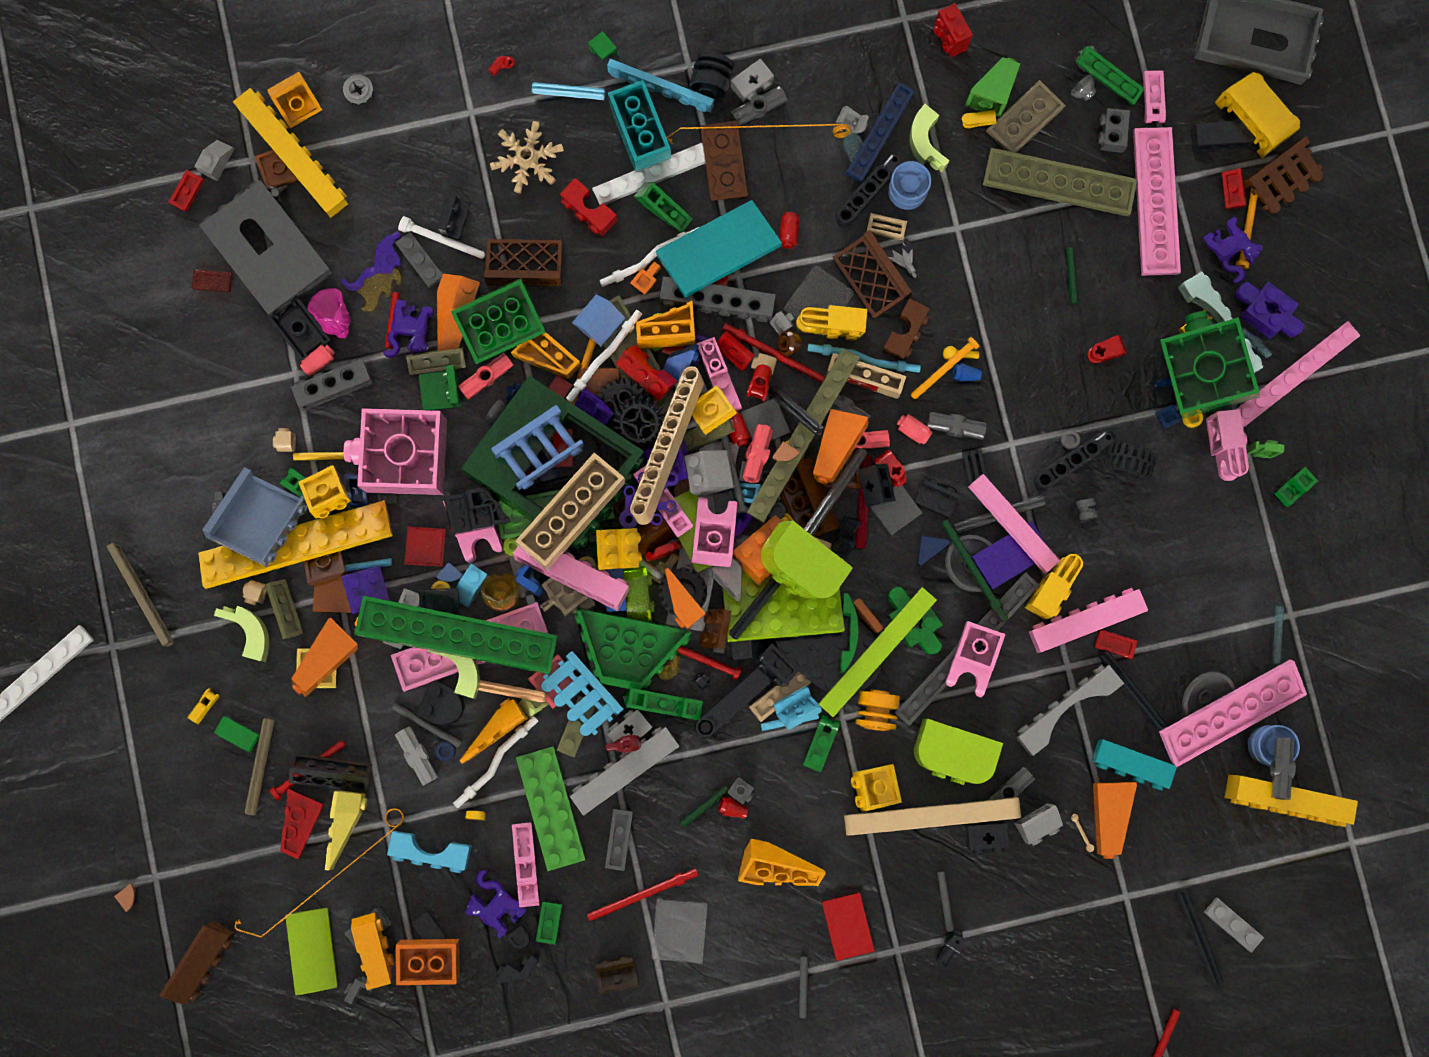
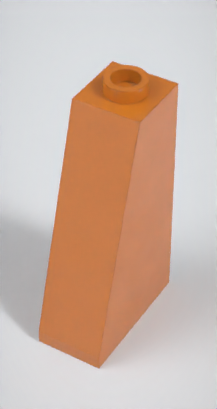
M830 409L813 471L814 479L822 484L834 483L869 424L868 417Z
M332 618L327 620L291 678L293 684L291 687L299 695L301 693L305 697L309 695L358 650V644Z
M1137 782L1093 783L1097 854L1103 855L1104 859H1114L1115 855L1122 854Z

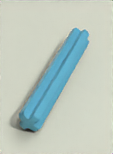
M532 83L533 94L604 100L605 89Z

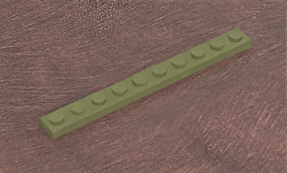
M844 348L806 411L820 425L823 423L860 359L859 356ZM799 422L787 443L799 451V455L789 461H777L747 511L749 515L763 523L815 436L801 422Z

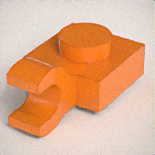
M654 261L647 271L641 269L630 284L646 296L657 282L654 276L661 270L660 265Z

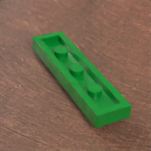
M1089 46L1084 48L1075 62L1131 105L1136 103L1144 91L1142 86Z

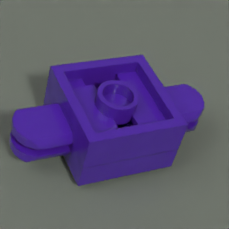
M1269 281L1260 289L1249 282L1243 283L1237 288L1236 297L1247 305L1240 314V317L1269 339L1276 335L1279 330L1289 337H1295L1303 331L1304 323L1292 315L1299 304Z

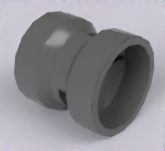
M1095 498L1076 502V506L1080 511L1078 515L1079 521L1099 517L1098 511L1095 510Z

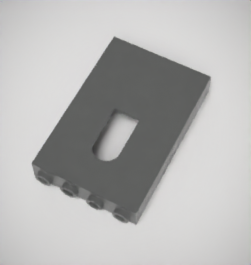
M1207 0L1194 59L1247 72H1255L1302 85L1306 79L1311 77L1313 68L1310 67L1311 62L1314 61L1316 56L1315 45H1317L1320 39L1318 31L1324 21V16H1322L1323 8L1290 0ZM1254 28L1283 35L1288 41L1287 48L1283 51H1276L1251 45Z
M261 180L251 183L246 191L236 194L230 203L220 206L215 214L205 217L199 225L269 316L274 313H280L292 304L291 300L297 296L300 298L332 274V271ZM246 219L255 220L274 244L260 255L256 253L240 231V225Z

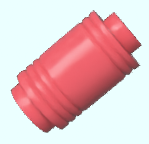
M321 344V346L301 361L300 367L309 377L315 375L335 359L333 357L335 352L329 345L324 346Z
M909 414L906 416L902 415L897 422V425H899L898 430L919 444H925L932 434L928 426Z

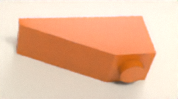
M667 568L665 570L674 612L677 616L674 620L681 628L685 626L688 630L704 617L706 613L670 569Z

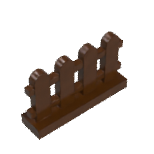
M1307 137L1294 142L1244 180V188L1252 186L1254 190L1251 192L1253 195H1258L1264 204L1262 207L1264 211L1268 210L1271 214L1279 212L1281 206L1278 201L1282 199L1284 203L1292 202L1295 198L1293 193L1295 188L1300 193L1305 192L1309 188L1307 179L1310 178L1311 181L1317 182L1323 178L1321 171L1323 167L1321 164L1317 165L1310 155L1312 153L1311 149L1305 148L1310 143ZM1298 162L1307 173L1304 176L1296 166ZM1285 173L1292 183L1291 186H1288L1282 174ZM1269 184H1272L1278 193L1276 197L1268 188Z

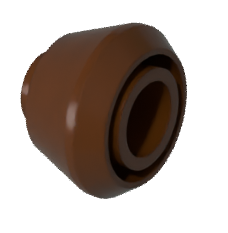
M790 330L783 331L778 338V348L785 356L798 352L802 346L800 336Z

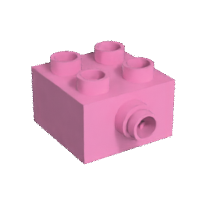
M362 409L360 438H354V441L347 440L344 443L345 462H353L354 465H359L358 487L367 493L444 495L447 419L441 411Z

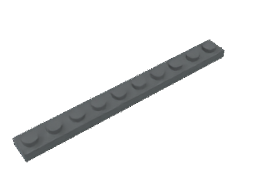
M1026 572L999 599L1003 604L1001 607L1008 618L1040 586ZM990 609L977 625L998 631L1005 622L1002 623L995 610L992 611ZM978 641L974 645L977 648V652L983 647L982 641ZM958 644L903 702L899 709L894 712L908 726L946 687V679Z

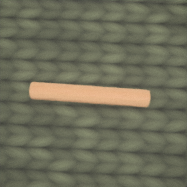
M480 680L478 689L479 691L537 702H544L546 693L542 691Z

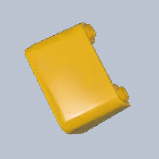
M1250 73L1226 89L1215 101L1220 110L1223 107H1228L1227 111L1229 113L1234 111L1256 137L1254 143H1259L1260 149L1257 153L1262 159L1300 129L1299 118L1289 111L1259 73Z

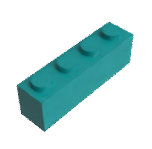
M1098 739L1091 760L1100 769H1114V774L1126 777V774L1133 776V781L1142 784L1145 781L1152 783V788L1163 791V788L1170 789L1177 768L1175 765L1103 739Z

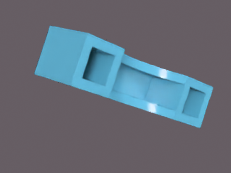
M395 830L391 834L387 855L392 856V860L403 862L404 859H409L415 865H423L424 862L431 864V868L442 869V866L449 867L451 872L461 873L462 870H466L468 867L472 845L451 842L443 852L430 854L418 846L415 834Z

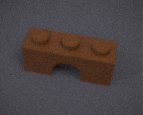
M909 298L899 320L908 325L909 332L900 335L892 331L882 352L900 361H903L904 357L909 358L913 350L910 346L913 341L917 342L922 332L919 331L921 324L926 325L930 317L927 314L930 308Z

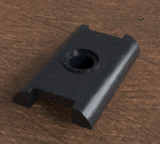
M297 296L291 300L293 304L291 308L280 316L274 313L268 318L302 361L321 344L324 346L329 345L331 340ZM299 325H303V330L297 333L296 328Z

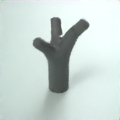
M288 185L279 188L269 186L271 194L276 196L277 201L280 202V195L288 188Z

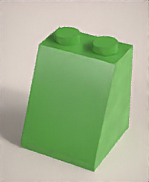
M1002 57L971 89L965 106L981 112L995 110L996 117L1000 118L1007 104L1020 63L1012 58Z

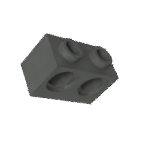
M1107 108L1104 115H1101L1100 126H1102V132L1099 133L1098 144H1101V151L1123 153L1126 149L1130 110ZM1110 119H1115L1118 124H1113ZM1109 137H1114L1116 142L1110 141Z

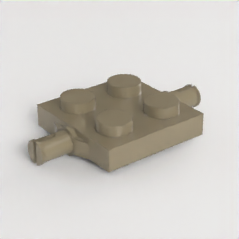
M552 578L541 584L549 597L547 601L540 605L544 612L554 605L566 616L590 598Z

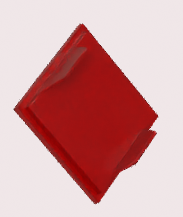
M408 526L404 564L443 567L446 529Z

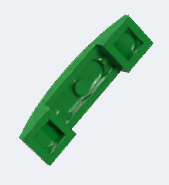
M844 593L842 597L843 616L849 617L848 651H842L840 654V674H844L850 665L858 642V618L848 593Z
M630 688L627 701L628 708L700 720L703 701L634 688Z

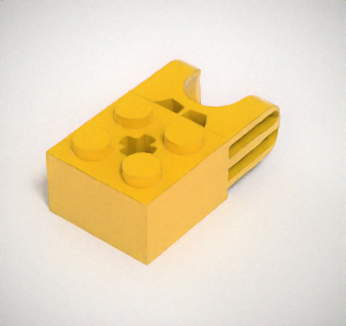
M829 305L827 309L807 307L802 310L797 318L796 327L803 333L827 335V338L838 339V336L846 337V340L856 341L857 338L859 339L865 333L867 309Z
M1070 554L1061 558L1052 572L1044 575L1039 583L1040 586L1034 591L1025 608L1043 620L1053 616L1056 617L1062 608L1059 605L1063 600H1067L1071 594L1070 587L1083 567L1081 557L1076 554Z

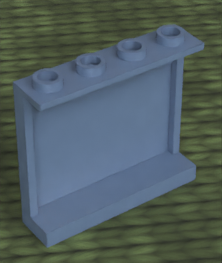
M244 467L202 531L206 538L267 567L270 562L272 563L275 560L280 546H284L287 541V535L295 529L298 518L306 512L308 506L303 495L301 498L294 496L253 476L251 470Z

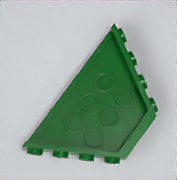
M579 607L576 609L577 613H574L577 624H581L583 629L580 632L584 643L587 642L589 649L586 650L590 661L593 660L595 664L593 668L594 676L596 679H600L601 684L626 689L634 688L641 690L642 687L646 689L652 682V676L655 673H661L665 668L664 663L668 659L672 660L677 655V649L681 644L685 646L691 639V630Z

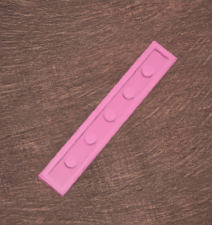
M984 474L968 486L1044 574L1060 561Z

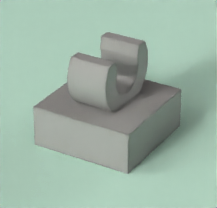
M780 311L775 314L770 324L780 336L783 331L790 330L792 327L791 321L795 318L791 313L784 315Z

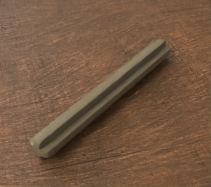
M264 718L262 722L245 808V814L255 815L257 812L274 726L273 719Z

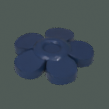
M520 383L506 387V392L509 393L506 395L507 402H510L522 386Z

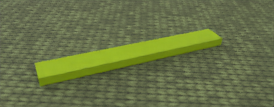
M922 587L821 700L819 705L834 717L937 600Z

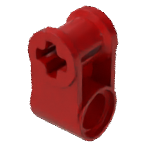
M1117 335L1095 344L1089 349L1087 358L1090 362L1096 364L1122 356L1127 351L1121 336Z
M761 364L756 367L747 391V397H757L765 402L772 375V370L769 366Z
M886 450L873 460L874 465L888 464L892 485L899 487L906 483L905 468L890 450Z

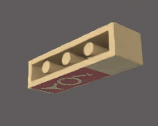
M833 353L826 376L828 375L829 371L834 365L839 354ZM858 361L847 383L898 399L906 376Z

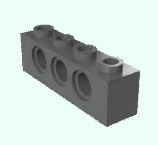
M356 358L350 360L349 364L345 366L338 365L331 368V371L327 373H317L313 375L312 379L307 381L305 379L297 381L294 386H291L298 407L305 411L374 384L366 362L363 359ZM350 372H353V378L351 380H346V375ZM335 379L336 384L333 387H328V382ZM317 386V393L310 394L311 388Z

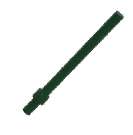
M945 520L942 522L943 527L989 600V606L992 611L995 610L1002 623L1007 621L1009 618L1001 607L1003 604L993 594L949 520Z

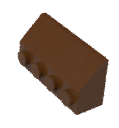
M812 457L800 460L780 494L786 513L803 529L827 495L825 490H823L822 483L814 479L813 471L815 464ZM832 508L813 534V537L819 538L838 529L839 524Z
M216 921L203 925L159 996L183 1005L195 1002L201 993L199 989L202 984L205 985L211 978L212 974L210 972L212 968H216L223 958L221 956L222 952L231 946L233 942L231 938L234 932Z

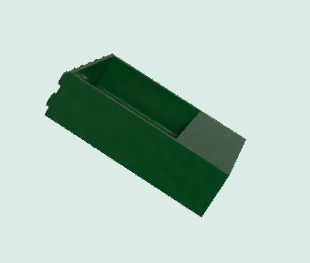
M529 376L461 469L467 479L481 488L486 487L491 495L533 522L542 512L543 508L515 490L517 487L516 483L520 481L505 458L501 456L496 458L491 448L557 405L561 411V416L559 417L561 424L567 418L627 458L617 471L624 477L625 484L569 546L577 553H580L581 550L585 551L591 542L589 539L593 534L596 535V530H600L602 526L600 523L603 519H608L613 511L611 509L612 506L621 501L624 495L622 494L624 488L633 484L635 480L633 478L634 473L645 466L644 451ZM550 424L543 427V432L550 441L557 430ZM532 435L527 438V443L535 455L539 457L545 447L537 436ZM515 446L511 449V455L526 474L533 464L522 448Z

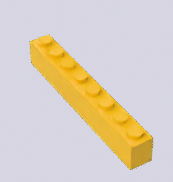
M249 88L235 99L233 103L329 217L332 218L348 205L344 199L347 197L340 187L336 189L333 186L335 182L329 174L324 175L321 172L323 167L317 160L313 162L310 159L311 153L305 146L302 148L299 146L300 140L293 132L291 134L287 132L288 126L282 119L279 121L276 119L275 115L277 113L270 105L265 106L263 103L265 99L258 91L254 93Z

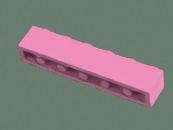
M518 546L513 553L516 561L524 565L527 564L532 569L616 611H619L629 592V586L626 581L620 578L614 579L610 577L608 572L604 570L598 571L592 568L590 563L586 561L580 562L568 552L563 553L548 571Z
M1133 588L1121 592L1122 596L1116 598L1115 595L1104 598L1105 602L1099 605L1097 601L1086 605L1087 609L1081 612L1079 608L1068 612L1069 616L1063 619L1060 615L1050 619V624L1044 625L1042 622L1032 626L1034 630L1029 631L1037 653L1148 611L1140 589L1133 591Z

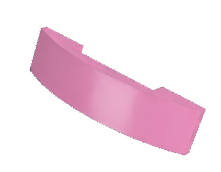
M644 466L642 469L634 473V476L637 480L638 474L644 472L646 466ZM666 488L662 492L659 502L673 500L677 507L672 512L666 509L658 510L675 535L680 537L694 526ZM669 502L667 508L673 509L674 503Z

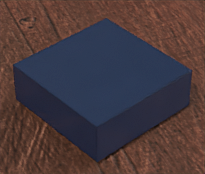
M1174 404L1155 412L1163 430L1182 421Z

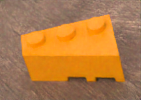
M692 301L679 308H672L661 315L656 314L636 322L638 347L644 349L694 345L695 332Z
M547 333L517 345L511 352L514 358L567 380L581 366L577 358Z
M376 913L352 919L351 931L357 953L361 957L362 972L365 971L367 976L366 989L370 990L391 984V966L394 965L392 953L388 954L387 951L389 945L387 937H383L381 932L383 931L381 919H377Z

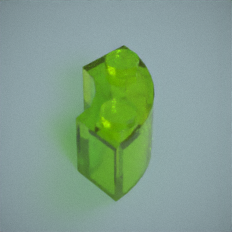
M646 566L623 568L624 581L629 586V592L626 596L628 618L651 621V613L655 612L654 601H650L648 585H652L651 574H647Z

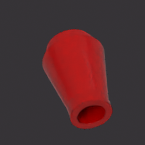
M723 797L719 804L718 812L722 813L723 816L745 819L749 808L730 797Z

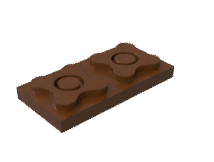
M722 122L700 125V127L738 126V122ZM701 128L710 201L747 197L739 129Z

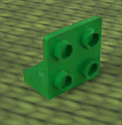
M454 365L446 366V371L419 374L423 410L435 411L461 407L457 370Z

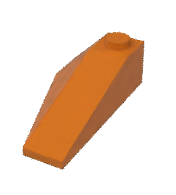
M442 275L437 290L438 351L459 348L463 336L451 311L475 300L480 282L458 275Z

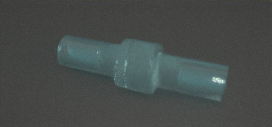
M1245 327L1242 329L1244 338L1250 341L1254 350L1257 349L1267 359L1273 354L1262 344L1263 341L1258 336L1255 337Z

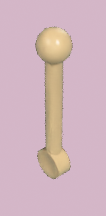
M1073 814L1071 820L1076 823L1086 843V850L1093 852L1094 846L1089 843L1078 821V815Z

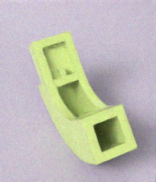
M924 104L916 114L911 127L910 147L920 164L925 165L929 161L932 168L943 172L949 160L933 148L928 138V132L936 124L939 114Z
M225 606L223 610L216 608L214 616L237 622L244 629L246 644L242 656L266 662L270 641L263 621L254 612L237 606L236 611Z
M427 650L428 652L447 657L456 664L459 671V679L454 693L476 699L480 675L475 660Z

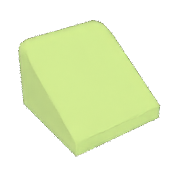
M522 699L519 705L527 716L531 718L545 708L548 703L546 700L544 702Z

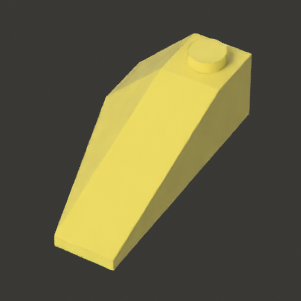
M343 790L334 791L330 818H334V822L329 828L328 833L330 838H332V842H329L327 846L325 870L334 868L363 810L366 809L367 798H365L364 793Z

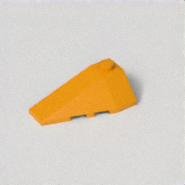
M508 698L500 704L501 708L496 711L460 759L462 764L529 719L516 699L510 700Z
M751 839L744 851L738 881L754 885H763V882H775V885H782V882H793L795 886H819L826 872L769 842Z

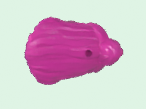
M336 288L320 290L311 298L308 304V311L315 317L325 333L335 334L338 338H346L349 333L351 318L344 304L341 291Z

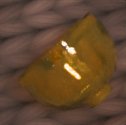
M496 573L487 577L481 584V595L484 603L495 611H505L512 608L520 596L519 584L515 581L516 578L508 573H503V576H497Z

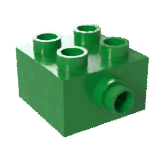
M1206 311L1192 313L1185 316L1187 325L1184 328L1186 333L1160 340L1183 419L1260 398L1259 388L1239 317L1213 325L1211 319H1207Z

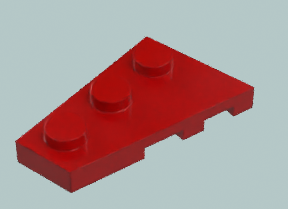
M288 788L280 851L300 859L325 804Z

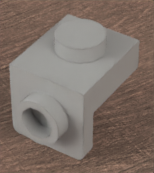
M844 106L836 124L849 125L851 134L854 135L866 129L869 116H861L848 106Z

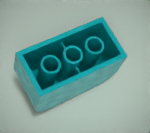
M644 80L609 92L610 107L634 170L638 171L671 159L670 145Z

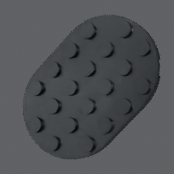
M843 616L844 632L775 638L777 648L794 664L793 666L818 689L827 694L844 676V674H840V654L842 651H848L849 617ZM859 621L857 647L845 673L876 640L872 632ZM881 664L862 684V686L854 693V695H857L860 693V691H865L867 688H869V686L875 681L880 671Z

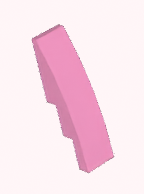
M532 823L513 824L512 833L519 907L539 905Z

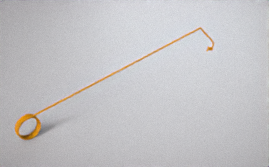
M847 124L681 127L674 133L680 129L840 125L833 129V135L837 138H843L850 135L851 129ZM841 129L849 130L846 132L837 133L838 131H842Z
M390 809L385 814L386 824L394 827L390 832L404 821V814L399 809ZM392 810H397L402 815L400 824L397 823L396 826L390 825L387 821V815ZM388 832L385 836H383V837H382L379 841H377L373 846H375L378 842H380V841H381L384 837H386L390 832ZM361 854L358 858H356L352 863H350L347 867H345V868H344L341 872H339L336 876H338L340 873H342L346 868H348L351 864H353V863H354L357 859H359L363 854ZM333 877L331 880H329L325 885H327V884H328L330 881H332L335 877ZM323 885L320 889H318L314 894H312V895H311L309 898H307L304 902H306V901H307L308 899H310L313 895H315V894H316L319 890H321L325 885ZM295 908L293 911H291L287 916H289V915H290L292 912H294L297 908ZM287 916L280 920L276 925L283 921ZM238 919V922H237V921L235 922V929H236L237 931H241V932H244V933H247V934H251V935H254V936H257V937H263L265 934H267L270 930H272V929L276 926V925H274V926H273L271 929H269L265 934H263L262 936H259V935H256V934H253V933H249V932H245V931H242V930L237 929V928H236V925L241 924V922H240L239 919Z

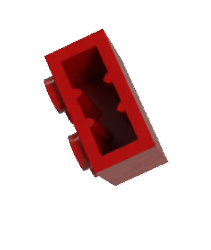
M956 3L938 11L933 30L935 35L940 37L943 42L942 47L944 51L949 53L952 58L968 49L973 34Z

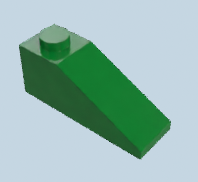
M644 182L634 195L644 207L679 233L683 232L693 220L653 182Z

